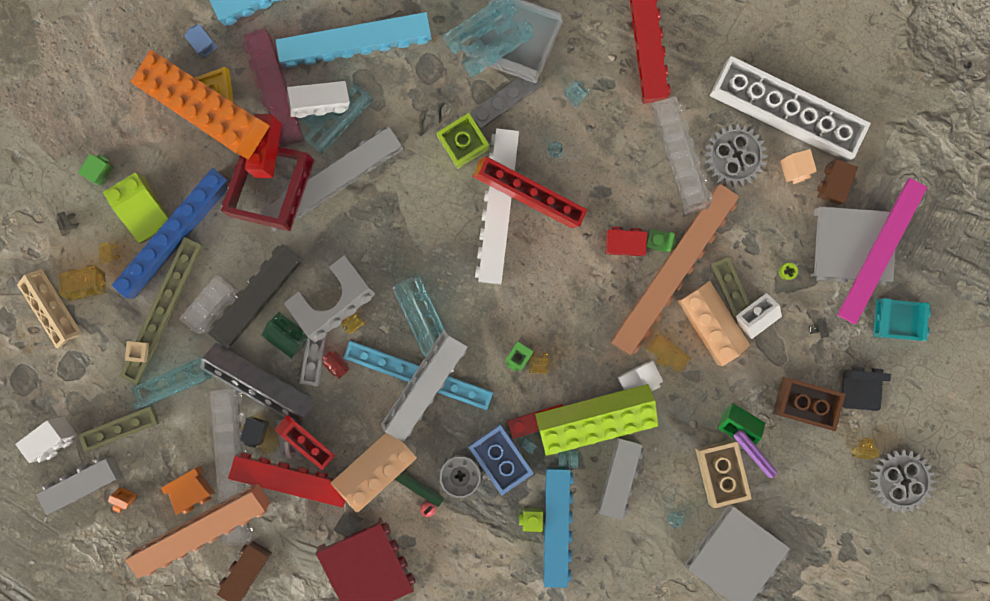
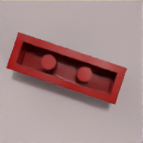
M254 114L255 117L268 124L269 128L251 157L246 159L245 170L255 178H273L282 123L273 114Z
M289 415L274 429L282 438L322 471L335 457L326 446Z

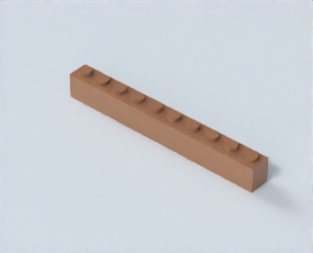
M718 184L675 245V248L668 255L610 340L611 344L627 355L637 353L641 347L639 343L642 338L648 337L652 331L650 327L653 322L657 323L663 315L661 312L663 307L669 306L674 298L672 297L674 291L680 290L684 284L683 278L685 275L691 274L695 268L693 264L696 259L700 260L706 252L704 247L707 243L711 244L715 239L717 228L723 227L727 221L726 215L728 212H733L737 207L738 202L736 201L739 198L737 194L722 184Z

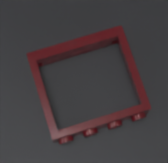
M278 146L277 156L295 159L297 163L279 216L274 218L236 209L248 172L245 170L246 158L240 155L234 167L232 180L228 184L226 197L222 201L221 212L231 218L291 232L315 160L307 152Z

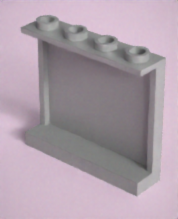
M490 0L471 46L467 45L464 53L471 60L536 84L563 23L562 14L554 8H544L537 2Z
M818 207L814 209V216L818 217L815 266L814 273L810 274V277H817L816 281H828L829 278L836 279L835 282L848 283V280H855L890 212ZM895 251L877 285L885 286L886 282H893Z
M730 504L727 505L684 566L729 601H755L754 598L764 590L769 577L774 576L777 572V566L788 557L790 548Z

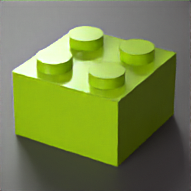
M467 113L436 133L437 138L457 169L490 149V145L470 113Z

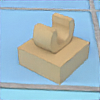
M127 341L125 361L147 362L149 343Z

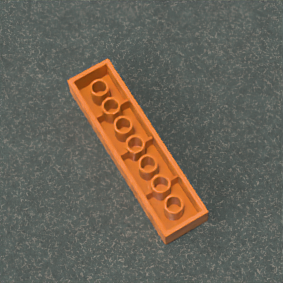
M151 49L130 81L246 159L251 157L269 128L268 124Z

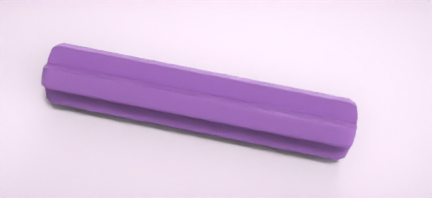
M742 430L737 431L734 434V438L767 477L773 478L777 475L778 472L745 432Z

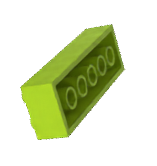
M649 384L535 414L546 456L658 426L656 402Z

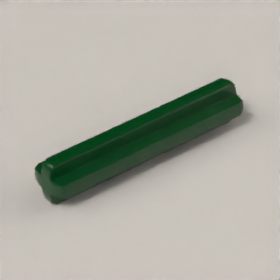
M401 472L394 479L437 507L443 502V496L405 472Z

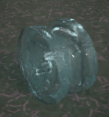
M524 437V442L520 443L519 446L534 455V449H537L538 446Z

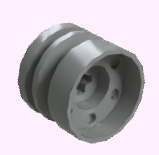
M455 455L449 458L443 464L440 471V483L443 490L455 498H465L472 495L480 484V470L477 463L465 455ZM459 470L466 474V476H463V480H459L458 477L455 478Z

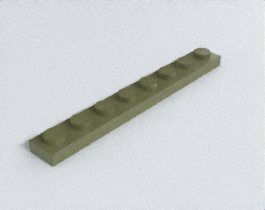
M183 238L135 341L149 343L147 362L126 361L119 377L136 385L140 384L204 245L189 238Z

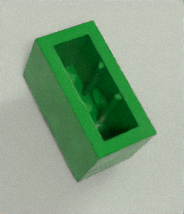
M732 403L722 413L718 429L734 438V434L737 431L742 430L756 445L762 439L766 423Z

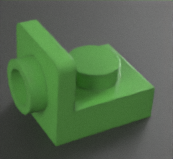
M649 229L646 248L666 253L670 252L676 245L675 233Z

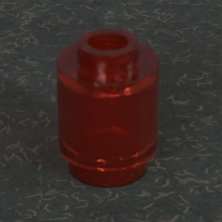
M329 351L322 358L324 361L322 365L338 379L350 369L347 366L348 363L336 351L333 353Z

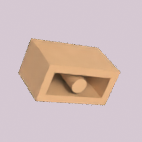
M811 149L791 154L780 161L786 183L793 181V184L803 182L811 178V174L817 172Z

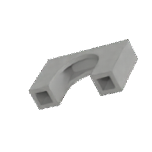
M345 255L329 267L342 285V296L332 309L316 311L308 298L301 292H297L284 303L306 336L314 342L323 339L330 330L338 327L341 321L353 315L361 305L368 303L375 295L374 291Z

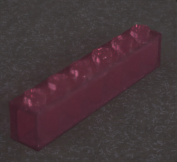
M266 28L245 34L243 46L246 53L250 54L251 60H249L252 71H255L257 75L255 83L257 88L262 91L263 96H260L264 107H267L269 114H273L282 123L279 144L285 147L304 141L297 117L290 116L287 85L270 33Z

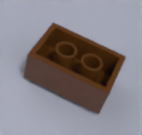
M782 377L772 414L836 431L846 394Z

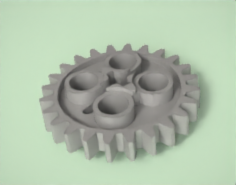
M739 124L734 129L729 125L727 126V131L722 127L720 133L715 132L713 134L715 139L710 138L708 140L712 145L705 146L709 152H706L704 156L709 157V159L704 164H710L707 171H714L711 177L717 175L718 183L725 180L724 186L731 182L732 187H735L738 182L741 187L744 185V181L749 184L751 183V178L754 180L758 178L756 173L760 174L763 172L760 167H764L766 163L762 160L768 156L762 154V152L767 150V148H761L760 145L764 143V140H757L760 134L752 135L754 129L747 132V126L740 130ZM736 139L742 140L743 147L736 145ZM720 147L726 150V156L720 155ZM738 154L739 157L733 158L732 155ZM745 156L751 157V164L745 162ZM728 164H732L735 167L734 173L728 171Z
M899 449V453L896 450H892V456L889 453H884L886 459L879 457L880 465L873 464L877 470L870 472L875 475V478L869 479L875 482V485H872L870 488L877 490L873 495L877 498L880 497L878 502L885 503L884 507L892 508L895 512L899 510L905 513L906 509L913 512V506L921 509L919 503L927 504L924 498H931L932 496L928 491L935 490L930 487V484L936 483V481L930 479L934 473L928 471L932 466L925 464L927 460L920 458V454H913V451ZM911 464L912 469L907 473V467ZM892 469L893 476L889 478L888 472ZM916 483L917 488L912 492V486ZM897 488L898 494L894 497L893 491Z

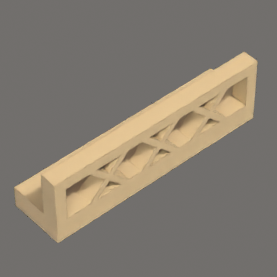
M42 269L25 274L21 278L17 286L57 349L61 348L68 340L82 334Z

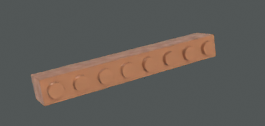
M257 483L136 548L125 559V562L138 579L144 575L148 577L159 567L165 568L176 558L177 560L182 559L191 550L193 552L199 550L206 542L212 543L223 533L225 535L231 533L238 525L241 527L246 525L253 517L259 518L263 516L271 502Z

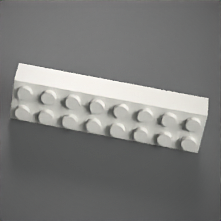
M732 56L725 62L709 95L845 162L855 158L871 124Z

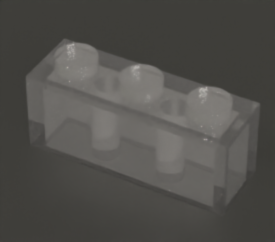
M216 274L179 319L196 334L206 333L213 326V320L219 318L224 313V307L236 299V293L239 289L222 275Z

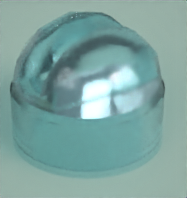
M555 141L548 146L550 156L560 158L563 155L564 148L560 142ZM555 148L559 153L556 154L553 149Z
M673 512L668 515V522L674 529L681 527L685 522L681 512Z

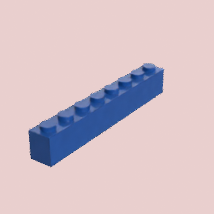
M212 168L111 286L125 298L134 299L176 251L183 238L188 237L225 194L230 180Z

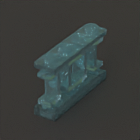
M495 0L442 36L446 47L453 55L462 50L467 56L461 64L470 78L480 74L483 69L496 63L501 57L511 53L517 46L529 41L534 35L532 25L526 19L517 24L511 17L517 13L516 7L511 0ZM504 16L507 21L498 25L496 21ZM512 27L515 32L507 36L504 31ZM491 29H494L499 37L485 46L479 38ZM472 38L474 43L466 47L464 42ZM480 48L483 53L474 58L472 53Z

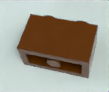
M839 159L827 163L824 169V174L826 175L817 189L819 191L818 198L837 205L845 203L858 166Z

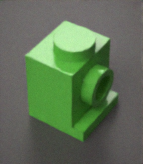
M517 341L505 359L508 362L506 366L515 372L517 369L522 371L534 351ZM516 354H520L522 356L520 361H516L514 359V356Z

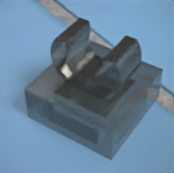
M65 211L56 214L55 220L62 236L69 235L72 229L79 227V223L72 224L69 221L76 217L75 213H70L66 216Z
M825 317L817 318L818 324L809 326L810 334L820 332L821 338L829 337Z

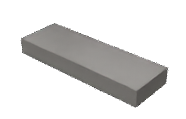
M328 333L317 342L307 337L300 384L320 385Z

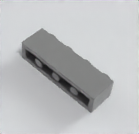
M617 437L597 510L599 514L622 520L623 515H627L629 508L627 500L628 497L632 496L634 486H632L633 478H637L639 472L637 463L638 460L642 459L644 453L641 443Z
M102 456L93 461L94 465L90 467L85 465L77 469V474L73 476L67 474L59 478V483L54 485L52 482L42 487L43 491L36 494L45 514L49 515L123 477L114 457L106 458Z

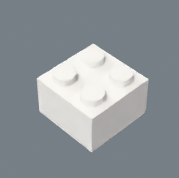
M65 417L45 421L15 445L29 463L35 461L40 463L45 459L50 460L58 454L57 450L61 447L66 448L74 442L72 439L78 434Z

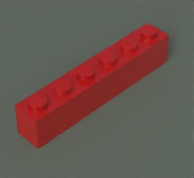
M629 0L643 104L666 101L671 94L670 84L666 80L668 66L667 64L664 65L666 49L665 46H662L661 39H663V28L659 27L661 12L660 8H657L656 1L658 0Z
M487 156L479 160L472 175L473 178L570 228L580 227L588 210Z
M240 452V454H235L228 476L229 480L250 485L258 483L262 488L344 508L345 499L330 484L335 478L328 477V474L325 472L317 471L315 474L309 472L308 468L298 466L295 469L291 468L289 463L280 461L278 464H275L269 458H252V454Z

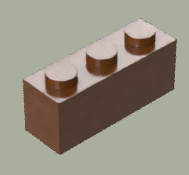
M254 541L248 545L245 544L239 552L241 557L238 562L235 560L228 570L231 573L227 578L224 577L218 585L220 590L217 595L226 601H242L272 552Z

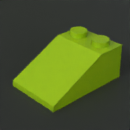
M133 173L102 192L114 212L140 244L154 236L169 219L146 178L139 173Z

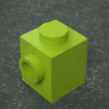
M523 507V514H519V525L522 526L523 531L543 532L542 508Z

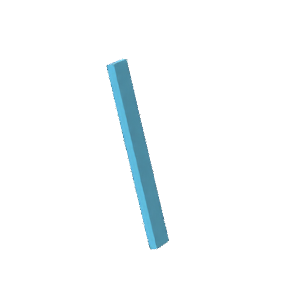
M351 340L343 359L407 382L411 380L420 366ZM451 376L446 378L443 388L437 392L484 410L488 409L493 395L492 391Z

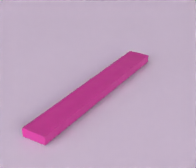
M912 178L907 179L837 316L852 324H857L927 186Z

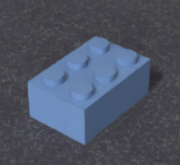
M501 423L468 446L501 496L534 474L533 469Z

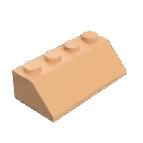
M711 281L706 282L677 300L717 365L724 366L740 356L750 346Z
M385 433L330 484L355 512H359L417 457L401 440Z

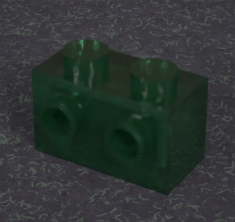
M280 312L267 322L261 335L291 359L303 348L308 339L301 328Z

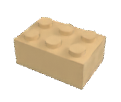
M730 439L695 448L710 506L718 508L752 499L737 441Z

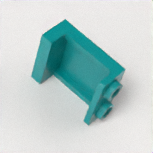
M886 298L876 299L873 337L927 341L930 333L928 327V319L931 316L930 303L899 301Z

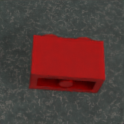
M611 227V230L606 231L605 254L645 256L647 232H642V228H630V231H625L623 227Z

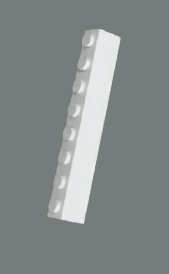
M496 128V134H492L491 145H494V152L489 154V158L515 171L519 131ZM489 186V191L485 190L484 202H488L487 210L483 209L482 221H485V229L481 228L480 240H483V246L478 248L477 256L478 259H481L480 266H476L475 277L479 278L478 282L501 285L511 197Z

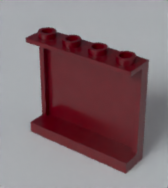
M381 517L378 518V523L331 545L326 546L324 543L317 547L316 556L339 601H394L414 592L415 578L412 572L408 573L406 559L404 556H400L398 543L395 539L392 540L389 534L391 533L390 527L387 522H383Z

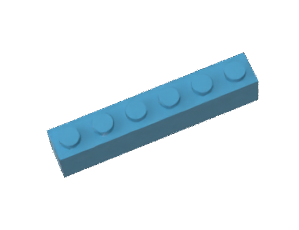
M546 467L544 587L568 588V581L571 582V570L568 569V562H572V550H568V544L572 543V531H569V523L573 521V513L569 511V504H573V492H570V484H573L574 477L573 473H570L569 467Z

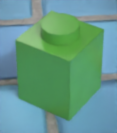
M90 153L78 173L93 183L102 186L114 166L108 163L109 159L103 155L98 154V156Z

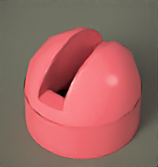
M429 501L422 503L420 508L421 514L425 517L433 516L436 511V506ZM431 506L432 509L425 514L424 511Z

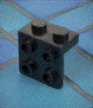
M852 367V370H844L842 393L846 395L842 407L879 411L881 409L883 381H891V374L884 373V369L872 368L871 372L864 371L865 368Z

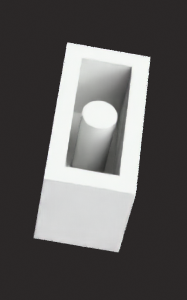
M767 293L736 315L739 328L751 339L782 317L780 305Z

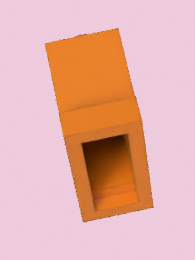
M201 466L161 487L164 495L169 494L176 515L180 512H183L185 515L195 509L194 504L198 502L201 505L211 500L210 495L215 493L201 475L204 473Z

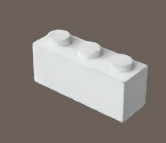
M345 81L287 87V100L291 117L303 118L312 114L321 116L330 112L343 113L349 108L350 101Z

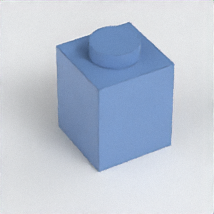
M200 24L190 27L184 35L202 58H205L218 48Z

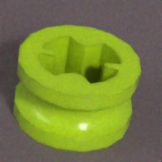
M785 263L779 267L778 273L782 279L792 280L798 275V268L793 263ZM785 267L792 269L790 277L788 274H784V270H787Z

